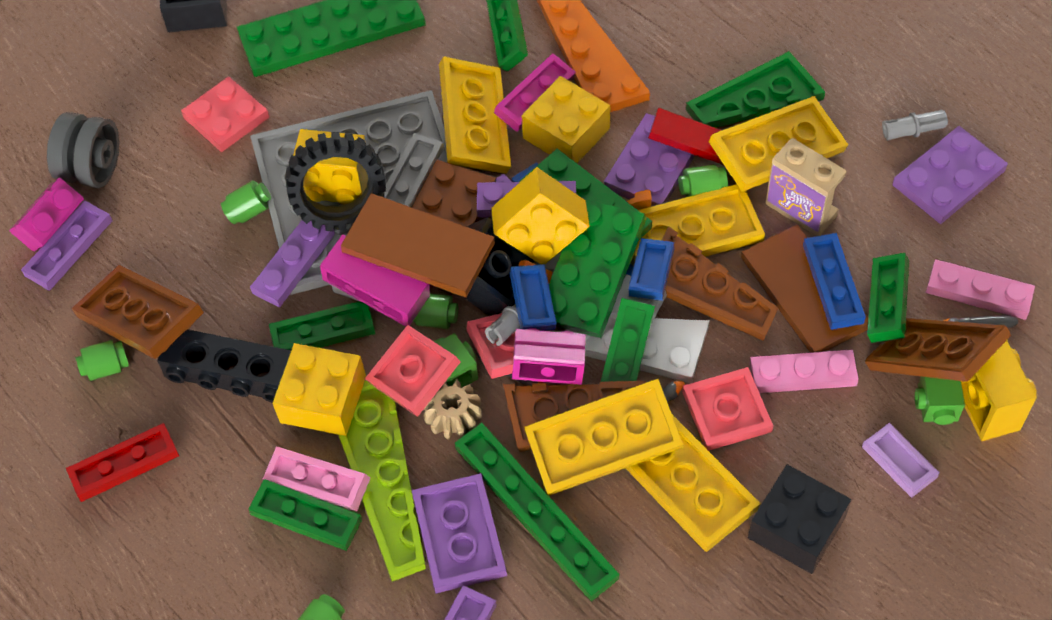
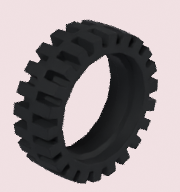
M332 132L331 138H326L325 133L318 134V141H314L312 137L305 141L306 147L304 148L300 145L295 150V156L291 155L289 159V167L286 168L288 199L293 207V211L297 216L301 215L302 221L306 224L311 221L312 226L317 229L324 225L326 231L333 232L334 226H338L339 232L347 231L346 224L353 225L371 193L384 197L386 182L383 166L374 148L370 144L366 146L365 140L360 137L354 140L353 134L345 133L343 138L340 137L339 132ZM332 157L349 158L360 163L366 170L368 175L367 187L363 194L351 203L340 206H325L312 201L305 193L303 181L308 169L319 161Z

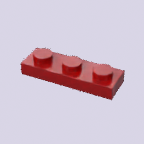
M162 423L67 467L66 471L77 497L83 502L179 457V454L165 424Z

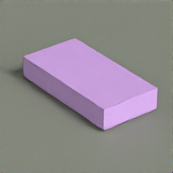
M890 422L863 443L862 448L911 498L938 478L940 472Z

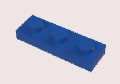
M837 233L805 238L803 248L830 329L864 324L866 316Z

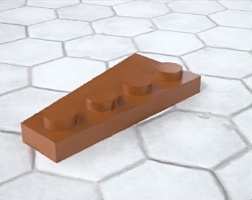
M668 226L661 241L674 242V253L665 288L666 297L764 341L778 311V307L746 283L738 282L728 274L729 271L719 263L717 265L701 254L702 250L692 243H686L677 236L678 233Z
M612 381L582 385L532 383V386H516L515 384H503L519 452L532 450L524 429L525 426L646 383V381Z

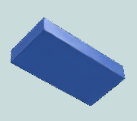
M641 238L628 288L629 297L663 301L674 253V242Z
M545 264L511 267L509 273L520 329L555 330L557 323Z

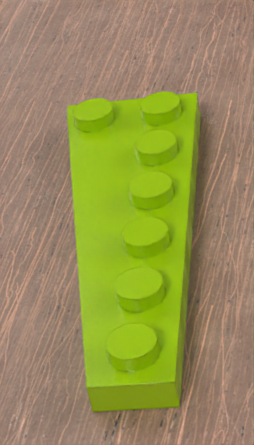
M366 380L347 436H338L350 469L365 473L370 477L362 502L391 581L393 582L425 570L426 565L395 401Z

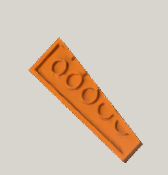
M537 0L567 65L576 71L574 79L577 86L609 104L610 112L650 100L649 89L580 0Z

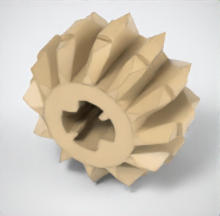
M458 379L453 383V386H448L445 382L441 390H438L424 408L425 423L431 425V430L435 435L444 431V437L447 440L452 436V433H457L461 438L465 435L464 429H474L476 427L475 421L481 419L482 411L479 408L481 399L478 394H474L470 384L461 388V383Z

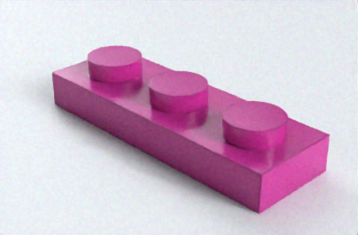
M552 53L496 105L493 113L518 132L522 128L521 115L559 76L571 81L576 71Z

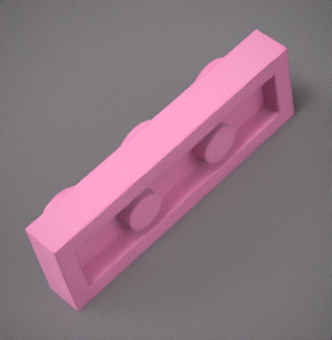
M935 259L926 293L1026 320L1030 311L1035 285Z
M853 350L750 357L749 362L750 372L759 393L857 386L859 380Z
M277 446L263 477V480H269L317 499L355 511L358 510L370 481V477L365 473Z

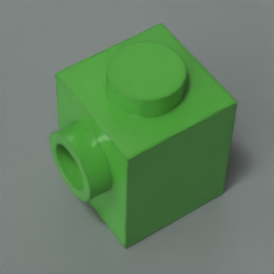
M455 333L434 341L461 361L446 380L448 386H453L456 379L461 383V388L478 380L476 356L468 342L462 343Z
M921 376L917 385L918 388L915 389L914 399L916 409H921L923 422L947 425L954 421H959L965 406L961 381Z

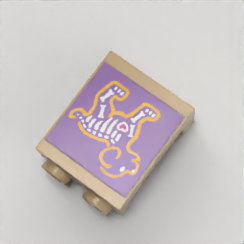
M790 139L772 159L765 204L815 236H820L838 215L839 209L832 205L835 188L845 177L846 170L799 141Z

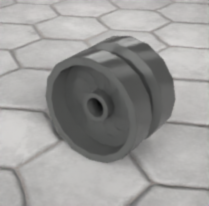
M62 113L56 119L51 129L47 144V164L52 178H61L68 183L79 182L84 186L95 188L104 187L113 175L119 155V134L115 122L101 117L88 118L78 113Z

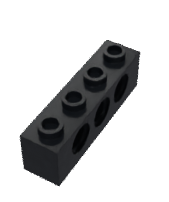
M187 329L165 352L159 355L157 362L164 377L172 382L184 383L186 381L196 383L208 390L220 388L229 390L238 396L246 397L253 395L273 403L292 350ZM198 359H203L199 363H194ZM236 365L233 369L225 370L229 366ZM262 372H268L265 376L257 377Z

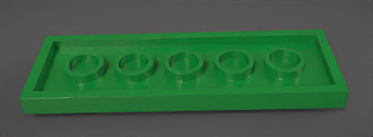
M324 0L237 26V31L255 78L425 26V17L417 0Z

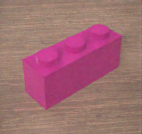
M342 234L320 265L322 279L398 323L410 326L430 297L429 284L343 253L341 244L346 236Z

